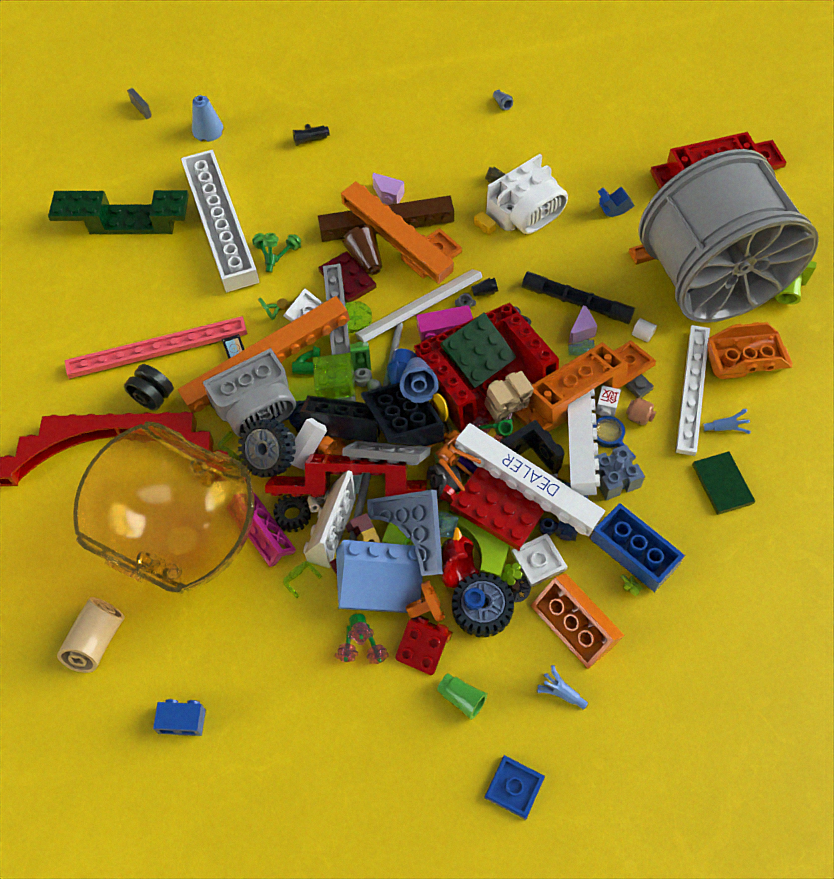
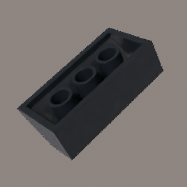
M307 395L300 412L299 432L305 421L313 418L318 423L326 426L327 432L324 436H330L331 438L339 437L345 440L354 439L376 442L379 426L366 403Z

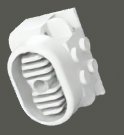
M541 154L488 185L486 214L502 229L512 231L518 228L524 234H531L552 222L564 210L568 201V194L557 184L556 179L551 176V168L548 165L541 167Z

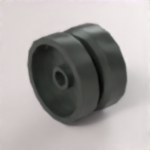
M146 364L139 365L134 372V376L130 377L124 384V389L130 397L143 407L153 411L161 407L164 402L163 398H168L174 389L172 383L165 375Z

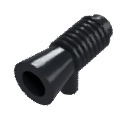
M306 124L305 130L292 131L296 146L307 141L320 140L330 136L328 126L324 125L311 128L310 124Z

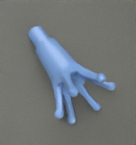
M742 409V411L731 417L703 424L704 431L738 430L750 434L751 431L738 427L739 424L750 423V420H737L738 417L747 412V409Z
M552 665L551 672L556 680L551 678L548 673H545L544 676L553 684L544 681V684L547 686L538 685L537 692L558 696L584 710L588 702L563 681L557 673L555 666Z

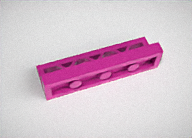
M254 492L237 494L228 509L269 567L276 566L282 556L294 554L296 551L295 547ZM251 499L254 505L249 503L247 500ZM257 513L262 515L265 518V520L260 518L257 515ZM267 528L273 530L275 534L271 533ZM278 543L283 544L286 549H282Z

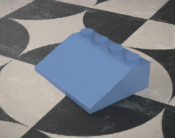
M343 540L336 549L338 609L407 613L405 607L421 599L423 576H421L420 565L415 552L416 547L412 545Z

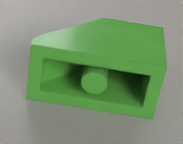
M368 342L350 344L353 372L360 368L372 370Z

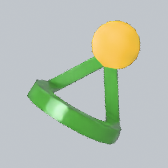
M262 298L258 299L272 320L275 319L279 310H285L288 307V302L284 298L279 299L277 304L267 305ZM268 308H276V309H275V311L273 312V314H271V312H270V310H269Z

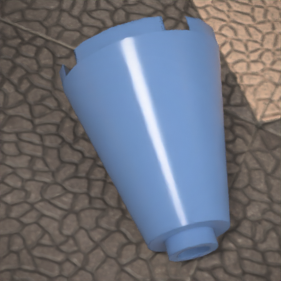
M199 95L192 101V133L200 141H202L201 139H206L207 142L216 140L222 135V130H224L223 124L206 96Z
M414 357L408 361L400 379L401 393L405 398L410 399L414 403H423L433 398V394L437 392L438 378L422 358Z

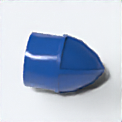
M403 348L393 351L387 366V376L391 384L400 382L408 361L417 357L416 353Z

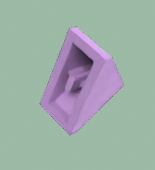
M583 305L570 332L568 343L573 344L595 337L597 324L587 306Z

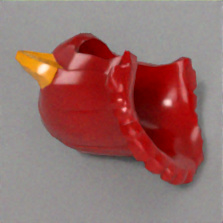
M458 527L455 528L453 536L447 539L441 547L444 564L442 582L449 588L458 587V584L464 581L467 576L471 578L472 574H480L479 570L474 566V544L470 539L461 535Z

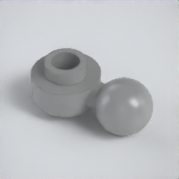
M360 368L353 374L355 384L360 387L367 386L368 391L382 387L380 381L372 379L371 371L367 368Z

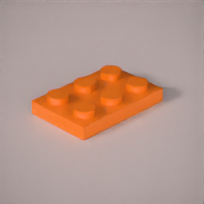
M440 228L426 237L431 244L438 246L442 253L450 256L452 259L462 252V247ZM401 254V259L420 277L424 279L428 276Z

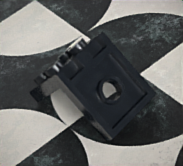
M536 420L500 441V443L519 455L531 448L553 474H558L562 467L565 454L562 446L556 444L551 434L544 430Z

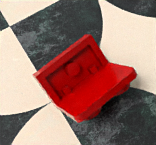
M419 615L408 620L395 658L403 664L428 675H433L436 672L444 647L450 641L453 632L449 631V628L443 624L437 623L435 625L430 623L429 619Z

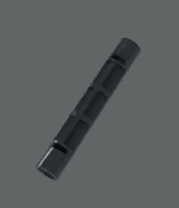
M529 271L526 272L522 282V288L541 295L546 294L560 299L562 302H569L581 307L583 305L587 306L588 310L607 315L608 318L630 324L635 311V307L596 296L594 293H587L572 288L570 285L549 280L547 277Z

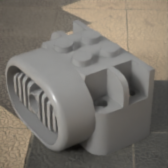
M271 348L203 381L212 408H215L222 420L229 423L234 433L239 437L245 431L244 428L252 422L272 419L273 416L277 417L275 420L279 421L278 423L283 422L292 414L296 406V400L289 390L285 369Z

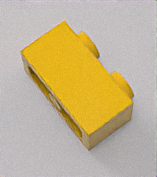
M483 211L474 216L475 226L479 227L487 235L496 230V222Z

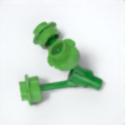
M258 233L253 237V245L257 249H262L264 254L266 272L272 273L273 266L290 248L292 250L301 248V239L297 235H288L286 239L287 246L278 255L272 254V247L277 246L279 241L276 234L266 233L264 235Z

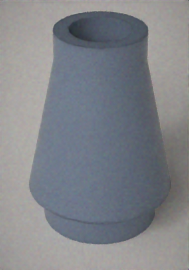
M496 90L493 93V97L502 110H509L513 106L512 96L500 90Z

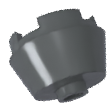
M437 462L433 466L428 467L426 479H430L431 489L428 490H437V499L443 501L440 497L446 485L452 487L456 494L459 493L460 488L440 463ZM448 465L461 482L457 467Z

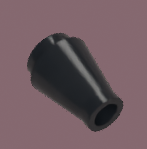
M490 277L471 286L474 297L495 294L498 291L495 278L490 279Z

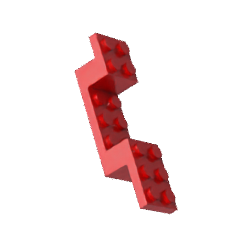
M744 132L670 149L667 163L651 167L650 172L660 190L669 180L690 165L708 156L728 150L747 149L756 151L767 159L773 170L784 168L787 162L773 140L754 143L749 133Z
M310 454L305 462V476H273L265 485V493H271L272 496L291 494L293 497H300L303 494H310L311 497H322L330 486V474L339 475L347 471H352V475L370 473L372 476H380L382 473H385V497L427 491V480H408V465L404 461L388 463L387 460L380 459L378 462L368 461V458L351 460L350 457L343 455Z

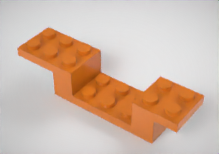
M633 341L627 342L614 351L602 342L532 384L534 390L532 396L529 397L528 407L516 413L514 412L515 417L524 426L536 420L544 430L550 432L568 420V404L601 384L618 389L654 367L656 360Z

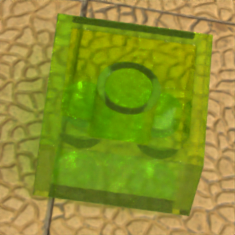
M350 353L313 357L314 384L317 397L337 399L356 396L354 363Z

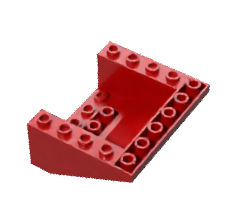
M510 302L485 314L517 358L475 389L470 387L440 346L441 342L474 319L414 345L417 357L422 358L438 378V390L436 393L447 400L449 417L460 433L469 423L476 427L477 425H484L494 420L484 405L488 386L496 380L505 381L506 376L509 374H516L522 371L532 385L559 369V358Z

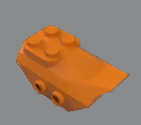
M768 322L735 324L708 338V359L714 375L720 379L740 378L753 372L792 368L793 363L787 348L783 345L779 332Z

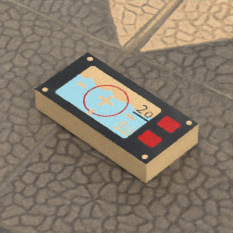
M239 334L222 339L228 359L245 350Z

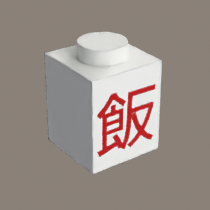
M602 385L595 413L602 417H614L621 390Z

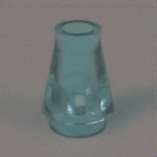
M588 338L574 344H569V355L580 356L595 347L594 340H589Z

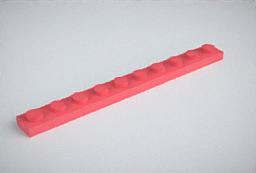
M243 316L67 359L65 360L66 373L70 379L222 341V339L234 335H246L247 330Z

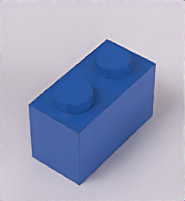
M166 699L165 702L157 703L153 729L158 734L202 736L206 709L199 701L188 700L187 703H178L179 701Z

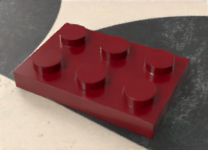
M348 251L318 267L319 272L324 276L323 266L341 265L344 297L347 304L377 288L375 281Z

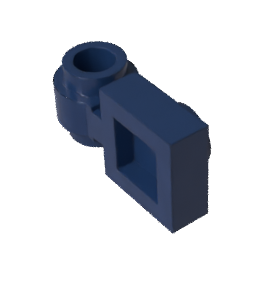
M545 518L540 522L539 531L541 534L551 536L555 532L556 536L565 541H576L578 532L570 524L562 521L556 523L550 518Z

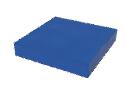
M504 755L488 788L485 799L526 820L545 776Z

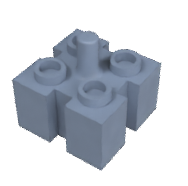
M627 444L613 449L610 456H607L606 452L595 456V459H599V470L595 472L600 475L599 489L605 500L620 496L622 489L630 492L641 488L645 476L638 464H632L634 457Z

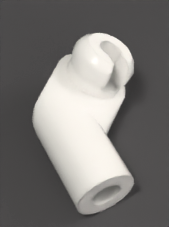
M324 495L322 497L308 496L307 502L311 512L319 511L320 504L325 503Z

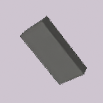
M133 88L127 90L131 103L146 119L150 118L152 115L148 104Z

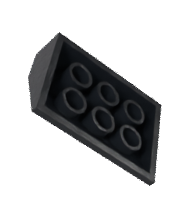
M400 382L361 393V397L388 443L429 446L444 441V423L430 402L414 403L410 399L405 398L400 390Z

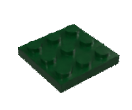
M485 312L440 343V346L472 389H475L517 358Z

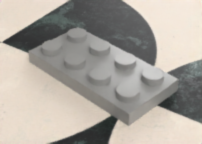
M355 441L343 448V456H348L351 460L368 458V461L378 462L382 459L387 460L388 463L404 461L407 465H418L430 455L431 447Z

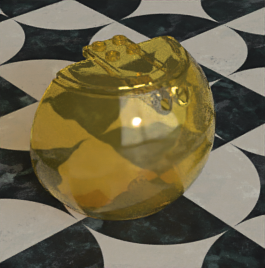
M145 422L144 425H137L108 442L86 468L74 501L75 534L78 536L76 540L84 549L106 560L104 564L140 583L145 580L167 592L183 594L184 591L189 592L200 588L218 577L231 565L244 547L253 522L255 502L254 490L249 476L250 472L240 461L217 450L213 453L186 440L181 433L160 423Z

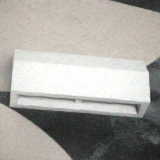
M313 418L305 421L294 440L295 446H292V449L296 450L295 454L291 455L295 457L294 461L290 462L293 466L305 469L306 460L310 454H314L327 432L325 425L318 423Z

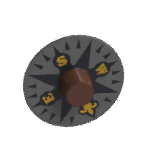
M523 575L521 579L515 578L516 582L514 585H508V589L510 588L512 591L514 602H521L530 594L531 586Z

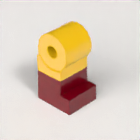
M367 513L349 520L345 525L347 532L353 531L358 541L380 543L377 532Z

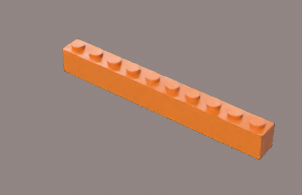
M334 296L177 390L193 414L199 412L210 404L203 381L270 348L280 363H282L286 358L297 354L304 347L312 345L316 340L329 335L336 328L344 326L350 321L348 311L338 297Z

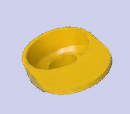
M433 394V398L428 401L442 422H445L449 415L448 402L440 394Z

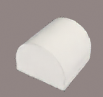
M640 318L634 327L632 335L649 342L656 331L657 325Z

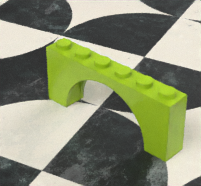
M438 510L439 529L454 531L458 527L461 534L470 539L476 547L481 560L480 575L481 573H485V576L493 574L494 578H501L510 545L462 516L453 515L446 510ZM389 523L382 543L408 545L411 539H408L398 529V526Z

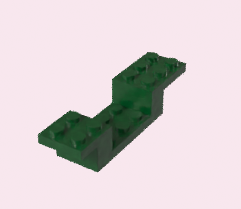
M154 190L152 204L110 205L104 191H54L48 218L50 221H84L89 234H173L174 222L185 221L189 194L187 190Z

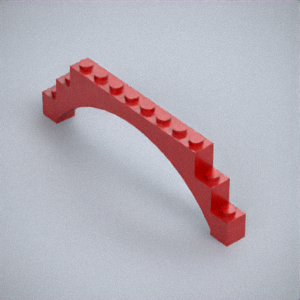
M193 412L42 416L38 436H19L15 457L10 455L0 457V486H18L19 481L31 470L57 453L85 442L103 438L136 437L167 444L196 461L206 471L210 481H229L231 459L227 451L216 450L213 452L214 440L210 432H196L197 421Z

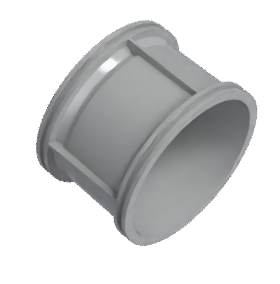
M747 149L728 150L708 156L678 173L651 199L641 216L638 228L639 238L645 250L651 257L661 262L676 288V302L683 314L697 322L726 320L744 314L772 299L788 287L805 270L815 255L819 242L818 232L805 215L799 212L777 181L775 172L767 159L762 154Z

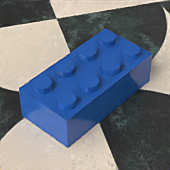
M621 503L596 526L591 536V540L654 593L680 566L685 557L681 551Z

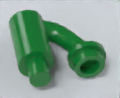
M314 346L313 350L299 356L292 363V374L315 375V372H322V365H316L315 362H305L311 357L314 360L320 358V348Z

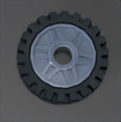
M264 419L252 422L244 428L245 431L240 435L243 438L238 441L239 444H242V446L238 447V451H242L239 457L244 459L241 463L243 466H247L246 470L252 472V475H258L261 478L273 477L284 473L292 465L290 462H293L295 458L291 456L296 452L295 449H292V446H295V441L291 442L290 439L294 437L292 434H288L290 430L288 427H284L285 424L278 423L279 421Z
M475 573L472 574L471 578L467 576L455 588L452 598V613L456 623L460 625L463 631L467 630V633L470 635L476 634V637L481 635L489 637L490 634L494 636L498 631H503L505 626L509 624L514 610V598L511 589H508L507 583L502 582L501 578H494L493 574L485 576V573H481L478 576ZM471 588L482 590L485 594V603L488 606L478 610L468 609L464 604L466 591Z

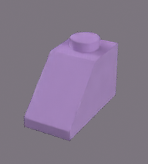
M376 173L372 174L373 187L381 202L387 205L399 203L405 193L404 181Z

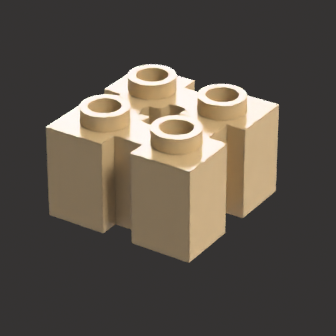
M522 371L516 374L511 373L506 376L505 381L496 380L488 386L484 405L495 422L508 417L510 413H516L528 407L529 397L532 396L534 388Z

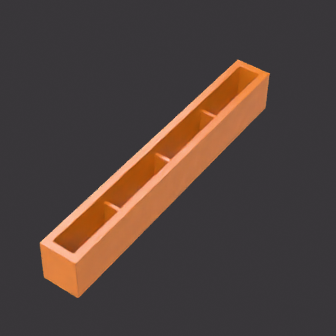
M355 181L341 192L343 205L367 225H371L380 236L436 283L440 284L453 272L454 262L450 256L442 253L438 246L431 244L412 225H408L400 215H396L388 205H384L376 195L368 192L364 185H360Z

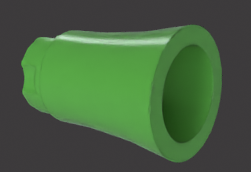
M446 674L437 688V691L445 699L459 708L470 720L477 716L488 696V693L476 689L450 674Z

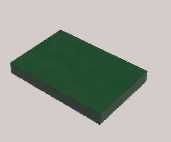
M729 451L693 462L692 466L717 515L755 503V499Z

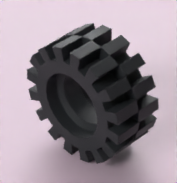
M291 494L289 498L284 495V500L279 498L278 504L275 503V509H273L274 517L279 527L283 531L287 529L290 533L292 529L298 532L297 528L299 527L303 530L304 524L307 526L309 524L308 520L311 519L308 502L304 497H293ZM289 508H298L300 510L299 515L292 519L285 517V512Z

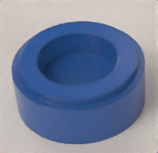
M478 588L467 590L464 595L465 606L470 610L481 609L485 603L483 591Z

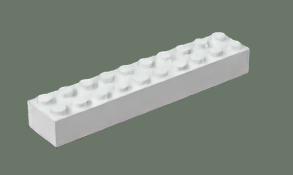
M213 150L181 158L225 291L230 292L259 283L256 267Z

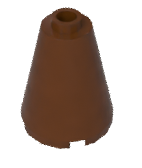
M364 225L365 228L362 229L359 226L355 227L344 235V241L342 240V242L367 274L376 275L381 271L382 262L375 230L371 225Z

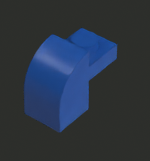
M604 187L598 191L601 196L599 204L604 213L609 217L624 214L635 206L622 187L612 194H609Z

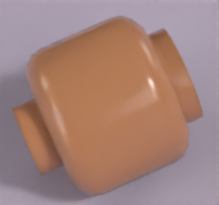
M637 398L635 401L631 400L626 414H628L630 421L644 426L648 421H653L656 411H653V403Z

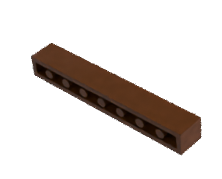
M451 195L388 205L396 215H400L408 225H412L414 228L454 222V207ZM352 211L318 215L322 242L344 239V235L353 228L359 226L362 229L365 228L364 225H367Z

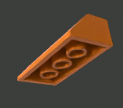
M567 574L554 577L530 605L587 669L607 654L625 636Z

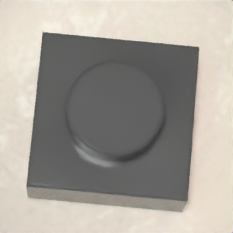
M642 374L628 382L626 386L637 398H642L652 391L654 387Z

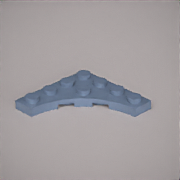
M437 490L367 500L370 520H382L393 523L399 527L398 529L408 539L412 540L416 547L415 552L419 561L421 576L443 574Z

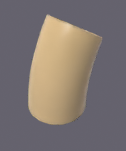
M90 597L65 638L57 654L58 660L69 669L78 672L89 673L95 671L108 644L125 616L108 602L96 597Z

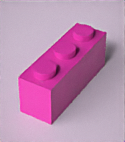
M469 305L416 315L421 342L473 319Z

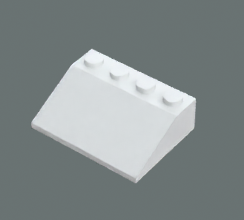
M352 471L344 473L332 484L331 489L327 490L325 494V504L318 511L317 524L312 526L311 539L309 542H306L303 550L309 563L330 568L329 562L335 556L336 549L345 530V525L356 501Z

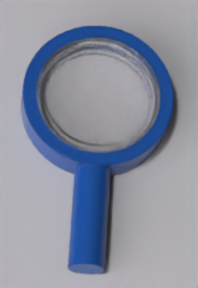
M604 416L596 420L597 425H593V428H597V440L594 441L598 445L605 448H618L625 445L622 442L625 435V427L619 419L612 416Z

